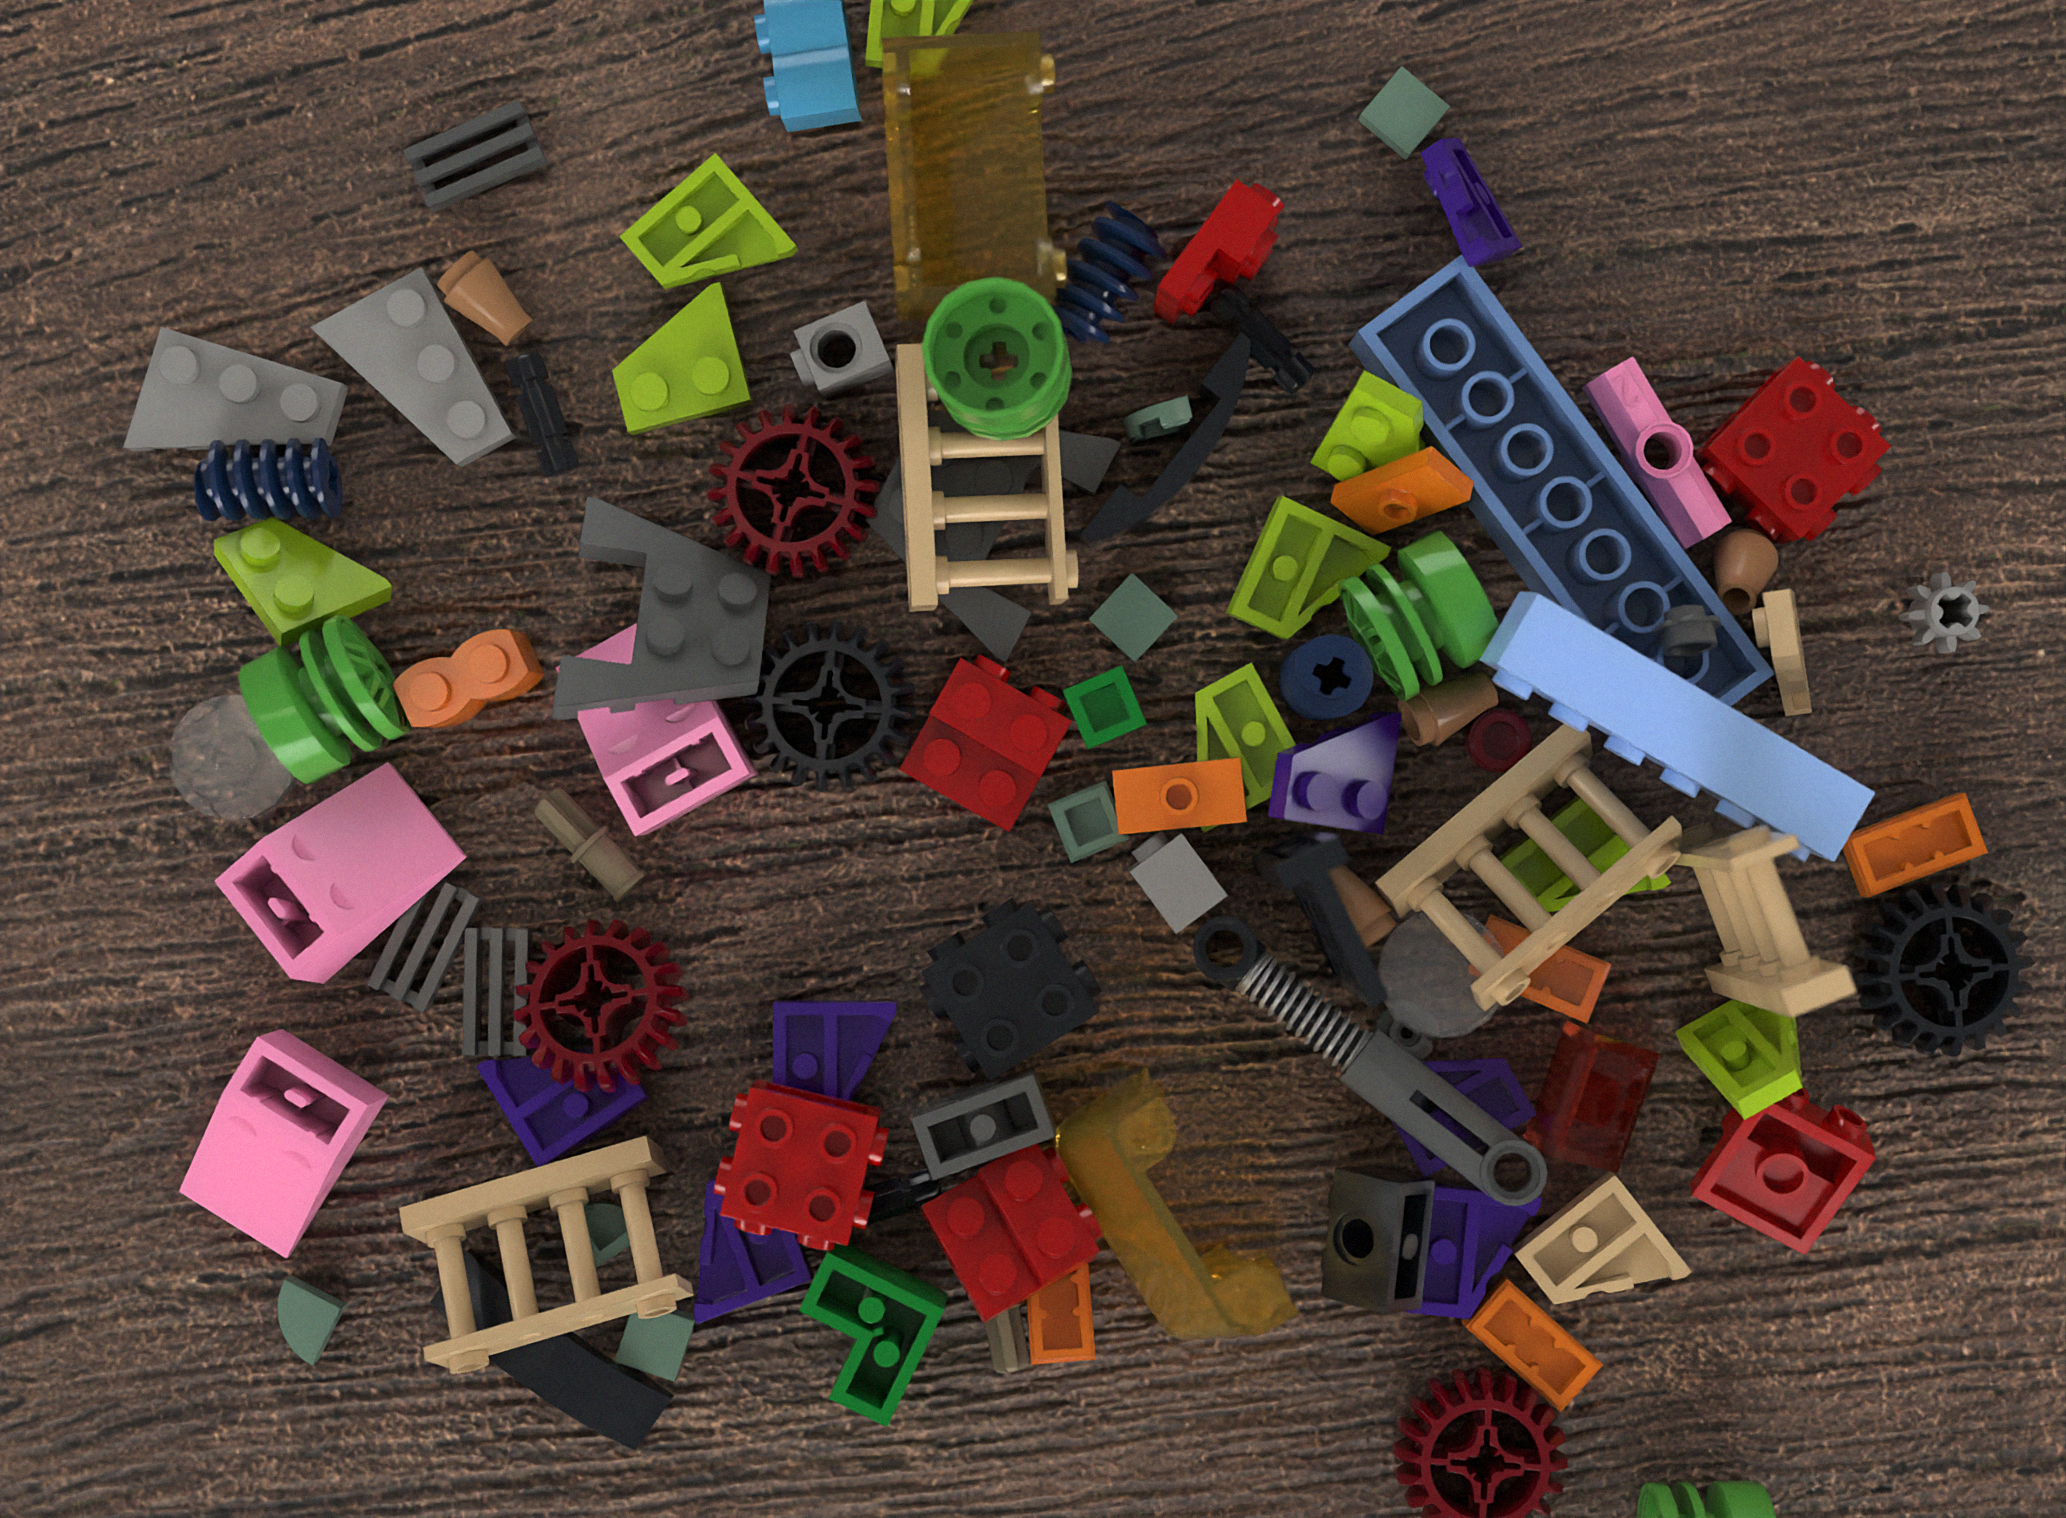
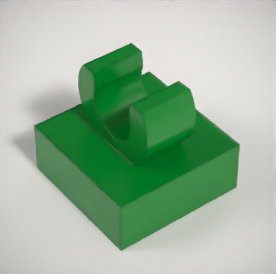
M1122 665L1063 690L1087 750L1147 725Z

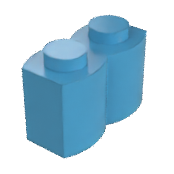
M763 0L765 13L754 15L761 54L772 53L774 76L763 78L770 116L781 115L787 132L862 121L845 1Z

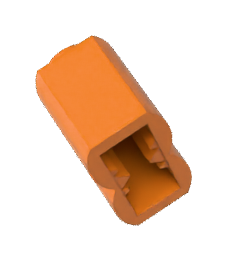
M495 629L471 637L457 648L451 658L436 657L416 663L405 670L392 686L411 726L441 729L454 727L470 720L484 708L488 701H506L525 694L540 682L545 673L526 634L508 629Z

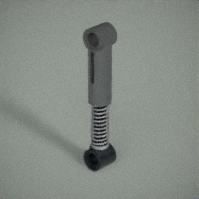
M1220 916L1208 920L1199 928L1193 942V956L1198 969L1205 977L1215 982H1220L1231 992H1234L1236 989V991H1240L1241 995L1246 994L1250 997V1002L1256 999L1259 1000V1009L1265 1006L1269 1008L1268 1016H1272L1274 1013L1277 1014V1023L1287 1022L1286 1030L1296 1029L1295 1037L1303 1035L1306 1037L1304 1044L1314 1043V1052L1321 1049L1324 1051L1323 1059L1329 1056L1333 1058L1332 1066H1336L1338 1063L1343 1066L1341 1068L1342 1074L1339 1077L1341 1082L1479 1188L1486 1196L1504 1205L1521 1206L1532 1202L1541 1194L1547 1182V1167L1543 1156L1534 1146L1520 1139L1377 1028L1374 1033H1369L1368 1029L1360 1031L1359 1022L1351 1024L1350 1015H1345L1344 1017L1340 1015L1341 1007L1333 1010L1331 1008V1000L1325 1003L1322 1001V993L1316 996L1312 994L1314 991L1313 986L1307 989L1303 987L1304 979H1300L1298 982L1294 980L1295 972L1285 973L1286 965L1277 967V958H1273L1272 954L1268 955V951H1265L1268 947L1254 936V933L1246 923L1234 917ZM1222 932L1237 936L1244 949L1241 960L1235 966L1229 968L1214 965L1208 959L1206 953V946L1209 940L1214 935ZM1434 1107L1485 1145L1480 1149L1479 1153L1429 1116ZM1515 1153L1525 1163L1526 1176L1523 1183L1517 1188L1503 1190L1495 1181L1493 1175L1494 1166L1502 1155Z

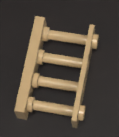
M897 344L895 371L909 612L935 611L938 606V595L949 594V588L1048 583L1049 605L1063 604L1068 599V588L1078 587V559L1076 550H1066L1058 413L1051 423L1029 437L1008 441L983 438L971 432L940 433L939 426L928 427L927 402L938 401V393L926 375L922 344ZM998 366V368L990 370L995 380L1000 381L1005 380L1006 370L1013 368V366ZM1040 455L1042 493L944 497L943 491H932L930 466L941 465L942 459ZM1044 519L1046 557L948 562L947 555L935 556L934 530H945V523Z
M1565 724L1560 726L1375 882L1382 899L1394 908L1393 912L1399 918H1402L1411 909L1415 912L1423 910L1480 972L1482 976L1470 988L1476 1003L1484 1012L1496 1002L1504 1006L1516 999L1530 984L1531 979L1528 975L1646 875L1651 879L1658 878L1671 868L1681 855L1678 848L1682 846L1681 824L1673 816L1651 832L1588 769L1591 764L1589 759L1593 757L1591 736L1586 729L1584 733H1581ZM1558 785L1562 788L1570 786L1632 849L1603 874L1540 811L1542 806L1540 800ZM1510 826L1514 830L1521 828L1582 891L1553 916L1491 852L1493 847L1491 842ZM1460 868L1464 871L1472 869L1532 933L1503 959L1442 894L1444 889L1442 883Z
M1710 822L1700 823L1683 829L1682 846L1678 848L1681 855L1674 864L1693 867L1724 951L1719 953L1722 962L1704 969L1713 993L1790 1018L1856 993L1846 966L1819 960L1817 955H1809L1772 858L1800 848L1795 834L1772 833L1767 825L1749 830L1720 828L1713 830Z
M645 1135L400 1207L399 1212L403 1233L423 1243H427L428 1247L435 1248L451 1337L450 1340L423 1347L425 1361L446 1368L449 1367L451 1374L471 1372L488 1366L489 1355L636 1312L640 1319L662 1316L677 1309V1300L694 1296L691 1282L676 1273L663 1276L645 1187L650 1185L649 1177L667 1172L662 1147ZM612 1189L613 1193L620 1194L638 1284L601 1295L584 1205L589 1203L588 1195ZM550 1207L551 1211L558 1212L576 1303L539 1313L522 1224L528 1220L527 1213ZM489 1225L490 1229L497 1231L513 1321L477 1331L461 1242L467 1238L466 1231Z

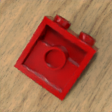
M1236 179L1159 283L1152 311L1173 326L1183 311L1190 317H1194L1213 291L1215 280L1228 287L1235 285L1242 275L1251 282L1272 254L1273 249L1271 248L1279 238V235L1273 229L1278 223V215L1284 209L1283 202L1262 185L1253 183L1249 188Z
M978 654L973 664L962 658L959 659L899 770L1010 832L1072 721L1061 715L1067 703L1035 685L1029 695H1025L1006 684L1012 672Z
M1803 1087L1746 1120L1732 1106L1721 1122L1723 1136L1691 1180L1690 1189L1691 1195L1806 1255L1877 1157L1870 1134L1866 1132L1868 1126L1859 1115L1841 1105H1833L1828 1112L1809 1102L1810 1094Z
M1038 1143L1003 1155L980 1168L974 1177L927 1202L920 1208L922 1216L983 1324L1093 1261L1100 1252L1095 1243V1240L1102 1237L1100 1225L1087 1204L1083 1202L1074 1207L1062 1184L1070 1180L1068 1171L1053 1147L1042 1151Z

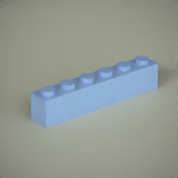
M1519 591L1480 658V661L1497 670L1492 681L1500 687L1525 700H1528L1532 691L1554 703L1548 712L1550 716L1581 733H1584L1588 724L1609 736L1604 744L1605 748L1639 766L1644 757L1665 768L1659 778L1660 780L1693 798L1696 797L1700 789L1720 801L1714 811L1747 830L1751 829L1754 823L1757 822L1762 826L1767 825L1769 830L1774 833L1795 834L1800 848L1786 854L1802 862H1806L1810 853L1834 862L1875 794L1869 788L1539 593Z

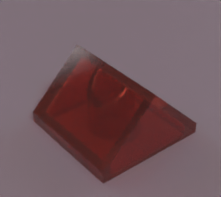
M1566 1020L1534 1107L1537 1115L1530 1119L1523 1139L1540 1152L1551 1157L1618 1173L1661 1054Z

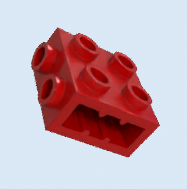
M1799 356L1779 366L1693 454L1696 462L1702 467L1701 470L1714 492L1722 497L1731 495L1748 512L1744 518L1751 529L1765 534L1771 542L1776 539L1781 545L1801 539L1802 537L1809 542L1822 533L1837 516L1831 507L1847 491L1852 496H1855L1866 488L1882 471V468L1876 461L1891 447L1879 435L1882 431L1881 426L1869 412L1859 406L1853 405L1851 407L1833 390L1836 386L1835 381L1824 368L1812 361L1805 362Z
M757 1079L750 1087L749 1095L738 1092L733 1106L729 1131L739 1133L734 1157L723 1155L713 1192L714 1194L724 1196L720 1215L734 1218L733 1226L735 1228L752 1234L770 1235L772 1228L798 1234L796 1241L810 1248L834 1250L836 1243L847 1246L853 1228L866 1230L875 1192L863 1189L869 1164L881 1167L890 1131L889 1128L878 1126L882 1108Z

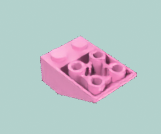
M637 623L576 657L631 664ZM673 699L636 703L634 711L610 713L609 707L578 711L577 719L603 779L634 836L650 834L759 774L718 699L674 705Z
M387 762L263 837L215 880V883L290 979L324 984L467 856L395 767Z
M284 1029L258 1036L223 1091L179 1192L273 1251L288 1258L389 1095Z

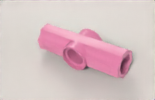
M1634 357L1618 364L1582 387V390L1621 453L1620 463L1623 470L1632 482L1641 486L1657 515L1683 550L1709 537L1732 522L1693 457V443L1690 435L1682 426L1672 422ZM1647 439L1660 441L1667 448L1669 462L1665 470H1658L1646 461L1644 445Z

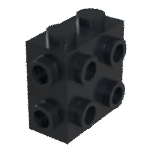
M1012 897L983 915L981 919L987 928L965 941L959 931L927 951L933 962L925 966L921 971L927 982L921 985L919 989L928 1006L938 1019L947 1014L949 1015L961 1034L960 1037L953 1041L961 1058L972 1073L982 1068L990 1081L1099 1013V1007L1093 997L1103 992L1100 985L1083 959L1072 965L1059 943L1069 937L1050 906L1048 905L1038 911L1032 900L1019 907Z

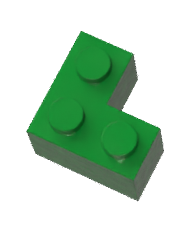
M836 1243L834 1250H827L799 1311L855 1338L834 1381L828 1399L888 1427L945 1310L948 1293L849 1244L846 1246Z

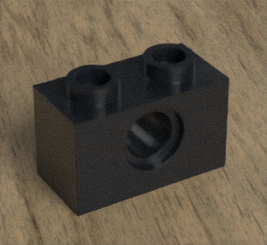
M1372 1165L1335 1168L1334 1182L1328 1196L1330 1217L1327 1244L1321 1259V1269L1323 1272L1322 1297L1382 1314L1421 1309L1436 1180ZM1371 1230L1374 1234V1244L1371 1238Z

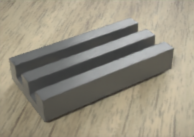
M516 100L403 150L407 161L414 170L415 180L424 193L425 203L433 213L548 163L525 107L520 100ZM516 123L518 125V128L427 167L426 163ZM526 143L528 151L437 190L434 182Z
M446 878L440 880L399 917L367 983L368 986L376 990L382 989L390 993V997L400 1002L406 1001L412 1004L413 1008L423 1013L430 1010L462 945L465 928L471 926L484 900V897ZM434 888L440 891L398 979L395 980L390 976ZM455 898L463 902L421 990L417 991L411 988V985Z
M472 926L465 928L462 1055L488 1054V1056H501L503 1054H513V1056H527L531 1054V1049L522 1046L518 1038L529 1026L521 1025L514 1020L513 1040H504L505 940H514V1011L529 1004V1001L522 999L516 994L515 986L524 983L532 984V974L525 969V962L532 961L533 928ZM483 940H490L488 1040H481Z

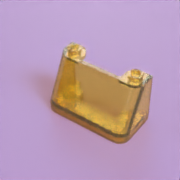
M1040 31L882 37V96L896 321L929 319L945 296L967 282L992 277L1022 282L1043 296L1047 302L1054 301L1056 288H1066L1067 269L1065 249H1053L1052 238L1048 236L1041 108L1043 94H1054L1055 69L1053 53H1042Z
M1147 1066L1068 1116L1057 1127L1056 1137H1053V1148L1062 1159L1070 1178L1068 1182L1080 1201L1087 1204L1093 1212L1105 1240L1161 1327L1169 1335L1180 1340L1258 1336L1271 1331L1299 1313L1284 1279L1267 1253L1256 1259H1242L1231 1254L1224 1244L1221 1243L1199 1257L1144 1172L1160 1162L1171 1151L1176 1140L1174 1119L1162 1099L1165 1095Z

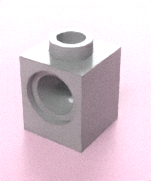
M865 300L794 330L801 349L790 353L793 363L805 389L816 384L824 400L894 371ZM836 339L848 340L856 347L852 361L841 368H831L822 362L824 348Z
M1161 830L1131 852L1138 862L1128 869L1176 934L1228 896L1180 832L1168 838L1163 830Z

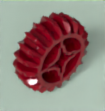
M786 404L782 411L783 424L776 425L771 413L767 409H763L758 412L759 421L763 427L762 431L755 434L744 421L737 424L736 429L738 433L746 440L740 449L730 441L723 440L719 449L726 456L733 459L730 467L719 463L711 464L709 473L720 480L727 481L726 487L709 489L707 491V499L718 504L728 503L727 508L716 512L712 516V521L717 527H727L736 524V527L724 539V543L730 549L738 548L746 541H750L744 552V562L754 566L759 562L764 553L767 552L769 553L766 561L767 573L777 576L782 570L784 559L789 558L792 575L795 578H803L806 572L805 558L812 557L815 567L822 574L830 570L829 562L824 554L825 551L833 548L843 561L851 558L850 550L841 542L847 533L862 543L867 540L868 533L854 522L857 516L869 519L877 517L878 509L869 503L861 502V496L876 495L880 493L881 486L875 480H860L859 476L874 469L876 463L871 455L861 456L852 460L851 457L860 450L864 441L858 433H855L839 442L838 439L845 427V423L841 418L834 417L829 421L824 430H820L822 412L819 408L810 407L806 413L804 424H798L796 408L792 404ZM797 442L796 448L791 449L786 463L779 469L773 471L751 470L755 462L770 449L781 444ZM817 446L831 453L839 461L845 478V495L832 492L830 488L815 482L814 468L816 462L813 458ZM801 473L804 476L801 483L807 490L810 489L815 497H797L793 502V506L787 510L783 505L788 500L770 485L777 487L782 485L792 486L795 478L799 477ZM744 488L756 491L759 495L766 496L772 500L774 506L772 522L775 526L771 539L759 533L750 521L744 502ZM813 512L838 513L834 522L819 535L805 541L791 542L793 533H797L802 519Z
M588 919L584 937H581L578 931L569 926L563 928L565 945L558 948L550 941H542L541 948L549 956L542 966L536 961L525 962V969L535 979L533 984L524 983L515 986L516 994L522 999L529 1001L528 1005L512 1012L515 1021L521 1025L529 1026L518 1038L520 1044L525 1048L536 1049L531 1058L532 1063L541 1070L551 1067L550 1078L557 1083L564 1085L573 1078L574 1087L581 1092L587 1093L597 1080L603 1091L607 1093L615 1092L619 1073L626 1082L634 1086L640 1084L641 1074L638 1069V1065L641 1063L646 1064L654 1071L661 1069L662 1062L654 1054L660 1045L664 1046L667 1050L673 1051L678 1049V1041L668 1034L667 1031L669 1026L682 1027L687 1024V1016L672 1008V1006L682 1004L689 999L688 990L683 986L674 984L684 972L677 962H666L671 952L670 949L662 941L651 944L652 935L645 928L637 927L629 934L628 925L622 920L614 919L607 931H605L603 925L597 919ZM609 959H621L637 964L644 975L647 988L635 989L630 984L618 985L616 974L609 968ZM581 970L580 980L577 985L569 992L562 994L567 983ZM606 994L612 1001L602 1005V995ZM601 1006V1016L597 1017L591 1012L592 1008ZM643 1016L636 1030L622 1043V1032L625 1026L632 1019ZM567 1021L573 1026H585L586 1037L593 1042L594 1053L587 1054L571 1051L560 1035L558 1023Z
M1479 1366L1475 1372L1474 1383L1469 1384L1461 1369H1454L1452 1371L1451 1379L1454 1387L1447 1390L1444 1389L1441 1382L1436 1378L1430 1379L1428 1386L1435 1398L1429 1403L1417 1395L1411 1396L1409 1403L1419 1417L1417 1420L1409 1417L1398 1418V1429L1410 1439L1399 1440L1393 1443L1392 1452L1395 1458L1405 1462L1394 1470L1395 1477L1400 1485L1410 1486L1404 1497L1410 1508L1423 1507L1421 1518H1527L1526 1515L1532 1509L1539 1515L1550 1516L1551 1508L1542 1495L1544 1492L1550 1494L1563 1493V1484L1559 1478L1550 1472L1569 1468L1568 1458L1563 1452L1556 1450V1448L1566 1442V1436L1559 1426L1550 1425L1556 1417V1413L1549 1403L1537 1404L1539 1397L1537 1390L1529 1384L1517 1390V1379L1512 1373L1507 1371L1499 1376L1493 1386V1378L1489 1369ZM1493 1410L1509 1414L1524 1425L1528 1446H1516L1512 1439L1497 1437V1426L1492 1420ZM1467 1413L1465 1423L1459 1431L1450 1435H1439L1452 1420ZM1485 1442L1492 1454L1481 1455L1480 1465H1476L1475 1469L1468 1457L1478 1456L1480 1446H1483ZM1431 1465H1444L1447 1472L1462 1474L1463 1484L1468 1491L1467 1500L1452 1496L1438 1487L1432 1479ZM1519 1476L1507 1490L1494 1496L1495 1489L1502 1480L1507 1477Z

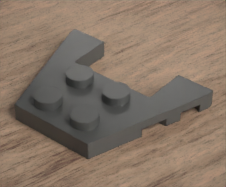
M927 408L928 427L939 426L940 433L970 432L955 422L949 412ZM1059 430L1062 480L1094 497L1115 459L1121 443L1110 438ZM899 455L873 504L878 509L877 517L875 519L866 518L865 521L906 563L901 460ZM1040 455L942 459L941 465L930 466L932 491H943L944 497L1021 494L1033 470L1036 467L1041 469ZM1007 520L945 523V530H934L935 556L947 555L948 562L986 560ZM984 586L949 588V594L938 595L943 603L998 660L1006 664L1032 612Z
M587 497L578 557L645 568L631 664H622L561 655L552 719L566 720L578 718V711L609 707L610 713L634 711L636 703L673 699L674 705L756 694L760 678L771 575L598 498Z

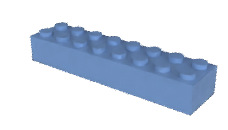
M1462 254L1357 331L1348 346L1369 373L1422 401L1424 425L1420 431V436L1425 443V449L1432 446L1474 481L1471 498L1465 502L1532 593H1539L1728 706H1732L1775 674L1476 270L1467 265ZM1702 605L1707 617L1710 615L1719 617L1721 625L1715 628L1718 645L1714 649L1701 654L1686 657L1665 656L1661 640L1656 639L1654 634V628L1665 621L1664 613L1675 607Z

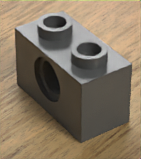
M1034 1066L917 1107L911 1116V1122L932 1181L1056 1137V1125Z

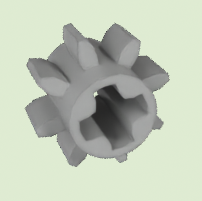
M1943 572L1931 576V590L1922 585L1908 587L1906 592L1913 601L1909 611L1898 615V619L1909 622L1912 629L1916 632L1911 644L1914 646L1923 645L1936 639V648L1940 654L1955 652L1957 647L1956 636L1965 641L1979 639L1981 634L1974 626L1979 619V615L1989 611V606L1979 604L1976 597L1972 594L1976 582L1970 580L1951 587V578L1948 572ZM1939 602H1945L1948 605L1944 611L1938 605ZM1943 615L1949 621L1948 624L1942 625L1939 620Z

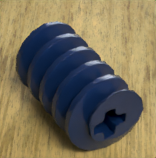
M1110 200L1106 202V208L1113 219L1098 216L1091 224L1092 231L1099 241L1082 238L1076 245L1079 254L1085 262L1068 259L1062 266L1063 272L1071 284L1054 280L1048 286L1049 294L1057 304L1049 303L1061 323L1063 334L1081 344H1085L1088 339L1108 344L1110 338L1099 323L1103 318L1118 323L1123 322L1125 317L1114 303L1116 298L1119 297L1136 302L1139 299V295L1128 282L1130 278L1134 276L1151 281L1154 277L1143 261L1145 256L1149 255L1165 260L1169 255L1158 241L1157 234L1133 213Z
M290 438L287 442L285 457L279 456L278 448L272 439L263 440L259 457H254L248 440L239 439L235 444L233 458H229L223 441L213 440L209 447L208 459H203L197 464L194 477V496L199 514L206 521H216L222 515L227 520L240 521L247 514L254 520H266L272 513L278 519L291 520L298 512L303 518L317 519L323 511L329 518L337 519L342 510L343 486L337 461L334 456H330L324 438L314 439L310 456H305L299 439Z
M1335 634L1316 637L1291 651L1281 664L1278 676L1280 696L1291 711L1304 719L1322 721L1347 716L1361 707L1370 694L1374 678L1371 660L1363 647L1349 637ZM1328 666L1330 667L1328 678L1336 682L1335 688L1320 692L1321 680L1313 675V671Z

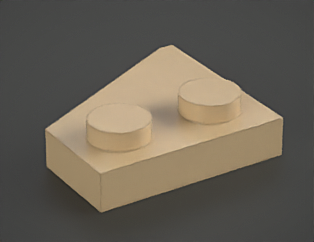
M1791 589L1762 593L1764 607L1752 609L1756 642L1758 648H1771L1785 716L1812 713L1795 593Z
M1611 1171L1605 1173L1511 1248L1515 1257L1554 1305L1585 1299L1588 1294L1593 1292L1605 1291L1607 1293H1614L1633 1289L1634 1284L1666 1277L1672 1280L1681 1279L1692 1272L1617 1176Z

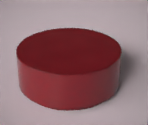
M1495 709L1483 712L1470 723L1465 735V747L1469 758L1476 766L1488 772L1503 773L1507 772L1531 752L1532 734L1528 724L1520 715L1510 710Z

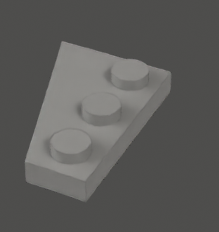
M424 268L416 269L310 327L455 464L464 467L517 438L433 280Z
M161 327L123 448L131 451H155V449L172 448L209 450L213 440L223 441L226 447H235L239 439L248 440L251 447L255 449L261 448V443L264 439L274 440L277 448H286L290 438L299 439L303 448L312 447L315 438H324L327 446L331 447L349 387L331 379Z

